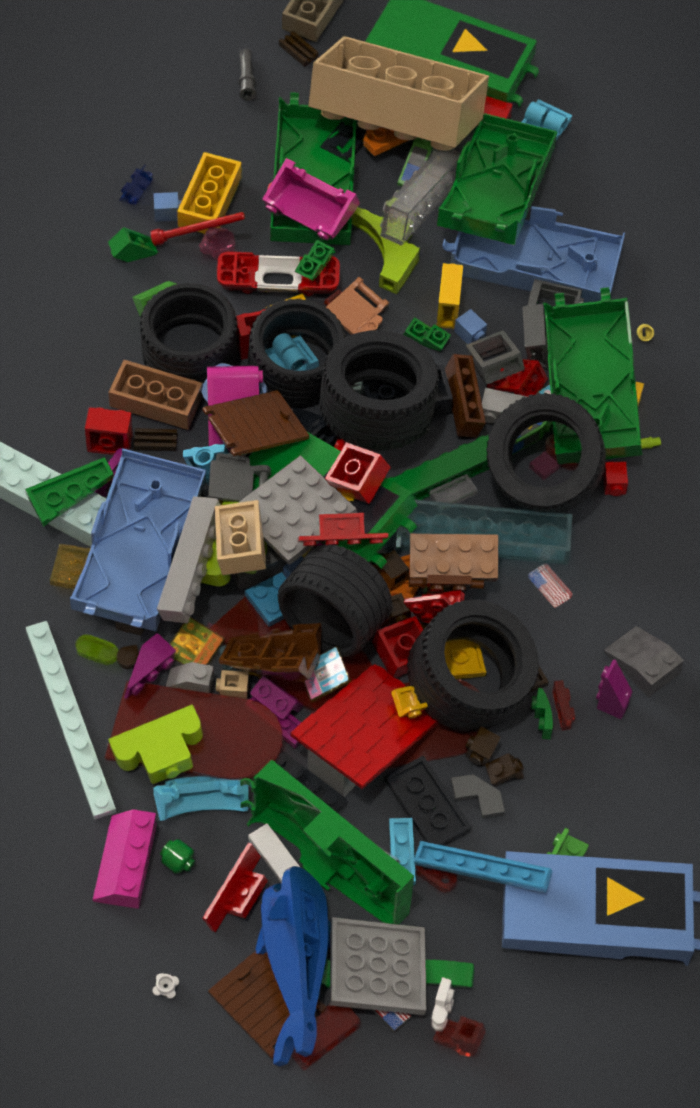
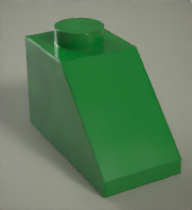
M125 227L108 241L113 257L126 262L155 256L158 253L151 237Z

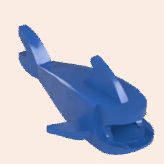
M292 866L285 870L282 884H274L265 889L261 904L262 927L255 949L257 954L267 952L276 981L290 1013L280 1031L274 1050L273 1064L279 1067L288 1063L294 1048L296 1053L304 1057L312 1054L317 1037L315 1010L326 962L327 948H330L331 923L328 920L325 893L318 881L298 866Z

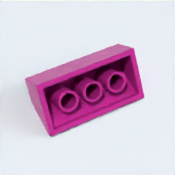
M130 810L111 816L93 902L139 909L157 827L156 813Z

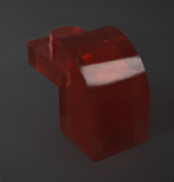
M461 1016L458 1023L448 1020L446 1027L442 1031H437L433 1040L434 1043L457 1050L459 1055L474 1056L478 1051L486 1030L483 1023Z

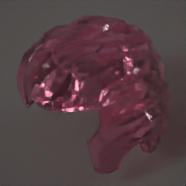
M209 228L201 243H199V251L205 255H211L218 261V257L222 253L234 250L236 242L234 234L226 228Z

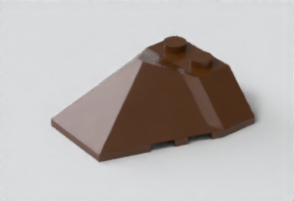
M321 623L293 625L292 630L280 632L279 628L272 629V634L259 636L257 632L231 637L219 658V664L272 679L296 680L298 682L309 680L320 659Z

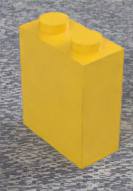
M443 263L436 325L440 328L455 329V320L458 318L463 265Z

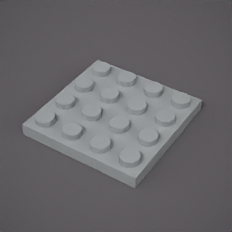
M301 455L238 502L259 501L264 541L289 565L314 547L303 546V542L298 543L297 538L299 536L319 535V514L357 513L356 508L334 487L330 486L325 478Z
M332 917L330 1005L424 1015L426 1012L425 927Z

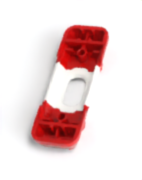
M224 252L218 257L217 281L225 290H242L245 294H250L253 291L303 293L305 296H312L314 293L331 294L339 285L340 263L336 257L332 256L321 273L311 281L295 273V269L303 257L254 255L251 252ZM267 273H287L292 275L294 280L290 285L266 284L263 281V277Z

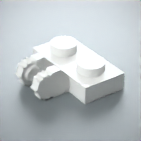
M446 978L441 980L432 1015V1028L436 1032L442 1031L446 1027L448 1013H451L454 1004L453 996L455 990L451 989V980Z

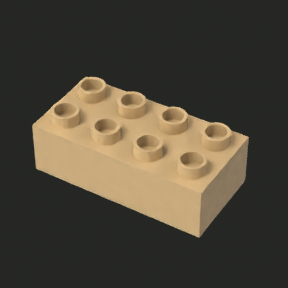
M344 36L313 62L309 107L322 110V116L328 119L352 118L358 120L357 124L361 128L376 130L384 127L394 130V135L399 139L414 140L417 137L430 140L433 148L446 151L456 147L483 119L489 76Z

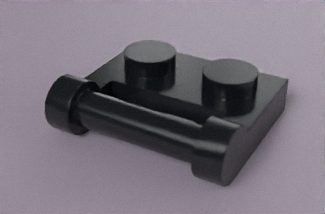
M341 121L320 147L349 162V157L352 159V146L344 154L340 153L337 146L343 149L353 137V127L344 125L345 123ZM339 129V133L335 137L330 138ZM356 129L355 154L364 144L366 131Z

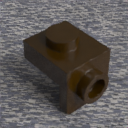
M402 593L391 596L393 608L390 616L387 618L389 624L393 625L411 618V610L403 604L404 598Z
M509 753L485 764L491 783L495 787L514 777L519 780L524 778L522 772L524 766L521 760Z

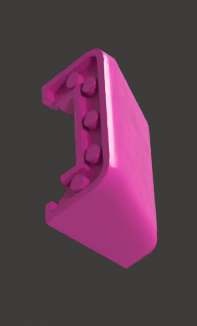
M286 158L262 199L266 204L265 208L275 214L279 212L316 231L317 235L326 241L334 239L358 208L360 202L357 195L348 189L346 192L341 188L338 190L307 174L304 169L294 167L296 163Z
M258 366L207 367L208 406L259 395V383H263V370H258ZM208 419L209 446L225 444ZM226 446L228 452L231 453L230 450H231L233 447L228 448V447Z

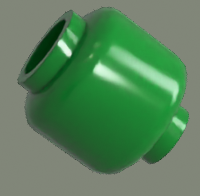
M180 839L169 840L160 852L162 856L161 863L176 874H180L184 870L188 872L195 863L193 859L195 852Z

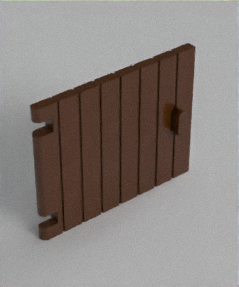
M278 390L209 405L202 409L205 415L212 414L208 419L228 448L234 447L230 450L233 457L309 439V434Z
M255 951L210 988L208 993L254 1042L273 1059V1047L276 1046L280 1031L290 1013L276 981L267 952L257 954ZM319 999L317 1000L316 1010L324 1015L328 1008Z

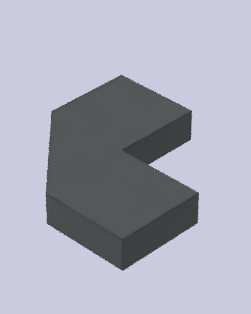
M474 774L451 778L455 801L478 798L482 818L505 814L499 790Z

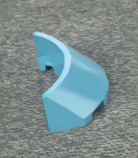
M194 776L166 781L165 785L155 786L153 793L159 819L163 821L172 816L192 811H248V807L240 808V803L248 800V785L240 786V780L242 779L235 777L225 779L220 778V776Z

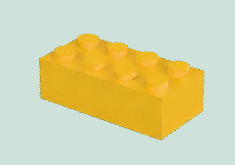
M206 152L203 153L177 211L178 227L226 215L242 178V162ZM220 226L197 232L216 237Z

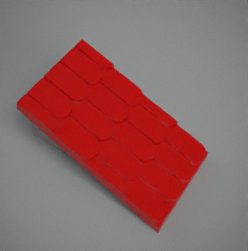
M374 664L357 679L351 681L336 696L328 700L314 714L308 716L290 732V736L308 749V770L345 797L355 785L361 789L366 787L439 722L429 716L425 710L421 711L422 715L409 719V716L399 717L391 692L406 686L402 681L388 674L384 668Z

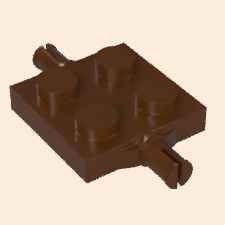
M427 575L422 578H409V587H421L422 593L427 594L458 590L465 594L470 589H484V580H472L471 576Z

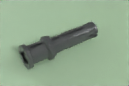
M244 48L243 51L240 50L239 52L241 68L239 96L243 100H252L256 97V89L254 88L256 79L252 74V52L250 49Z

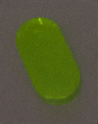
M82 635L76 640V651L80 656L103 665H110L116 662L118 649L115 644L92 635Z

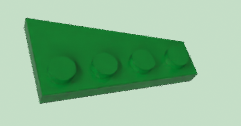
M104 457L26 488L25 492L44 527L114 478V473Z

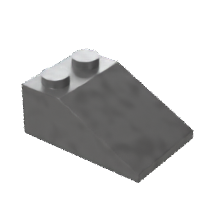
M637 626L604 649V653L612 661L613 659L617 661L621 670L647 697H650L679 675L684 660L668 644Z

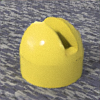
M642 324L637 328V336L642 341H649L654 336V330L648 324ZM645 327V336L643 337V329H642V328Z

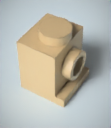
M222 670L221 678L216 680V692H220V698L239 699L242 702H247L249 672Z

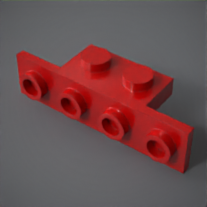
M364 513L319 514V535L299 536L297 541L298 543L303 542V546H316V542H325V545H339V541H347L348 545L361 544V540H370V544L383 543V539L388 538V533L365 534Z
M248 843L240 854L239 859L229 872L227 879L202 918L212 932L217 931L227 913L246 918L268 881L265 875L252 872L261 858L252 843Z

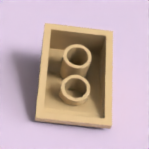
M254 500L215 506L217 561L222 575L266 569L259 501Z

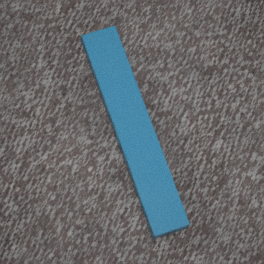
M420 841L413 860L414 864L418 866L544 893L547 891L553 873L551 868L424 841Z

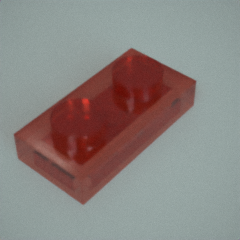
M563 680L554 681L552 693L562 731L571 730L572 721H575V711L573 707L570 708L569 689L565 688Z

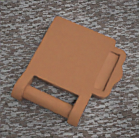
M360 277L326 307L336 315L337 319L341 321V325L351 335L358 332L377 330L383 320L379 314L390 304L386 299H381L363 283L364 280ZM355 290H360L365 296H367L372 302H374L377 305V307H373Z

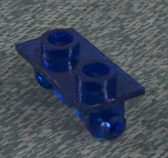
M146 164L143 165L141 170L136 168L130 177L133 179L131 184L126 182L121 189L123 195L119 199L120 201L125 197L129 204L138 202V199L144 192L143 190L153 180V174L143 170Z

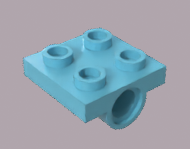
M538 99L537 102L530 103L522 123L557 131V141L571 122L572 115Z
M287 333L280 334L273 340V347L265 350L274 363L285 369L307 371L319 366L318 359L301 336L292 339Z
M214 444L207 447H193L183 450V458L188 466L206 470V483L209 486L211 461L216 460L218 453L229 454L225 444Z

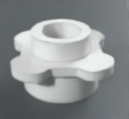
M158 974L156 976V986L153 987V994L156 996L164 995L168 999L174 998L176 995L175 988L179 984V979L169 974Z

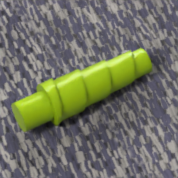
M660 437L642 438V449L660 446Z

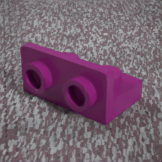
M265 676L261 677L250 692L253 697L283 720L287 718L292 710L300 712L304 706L272 679Z

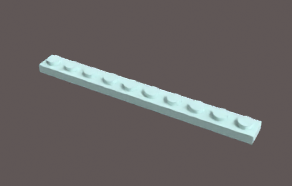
M44 621L26 627L28 638L94 820L116 813L114 802L48 622Z

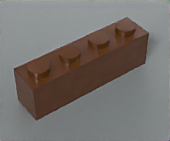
M453 354L445 367V372L453 397L452 410L457 436L477 438L486 422L473 356Z

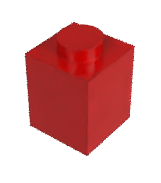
M605 462L603 473L605 495H626L628 487L626 462Z

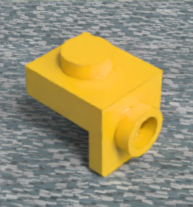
M412 686L395 689L391 692L399 717L409 716V719L422 715L421 711L428 707L427 703L420 704L417 695L414 693L415 689Z

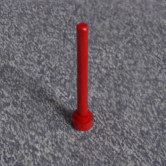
M243 212L168 231L161 230L160 228L151 230V239L155 246L162 245L169 238L244 220L245 215Z

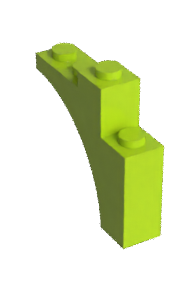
M358 207L352 215L351 224L364 231L375 241L383 257L384 266L379 277V287L398 294L419 261L420 248L408 243L412 237L413 224L396 216L392 221H389L384 217L377 216L368 210Z

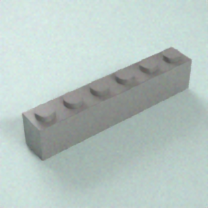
M193 496L157 607V611L163 621L188 623L190 615L194 613V602L196 596L200 594V583L202 577L206 575V564L208 558L212 556V546L214 539H216L215 506L221 505L217 498Z

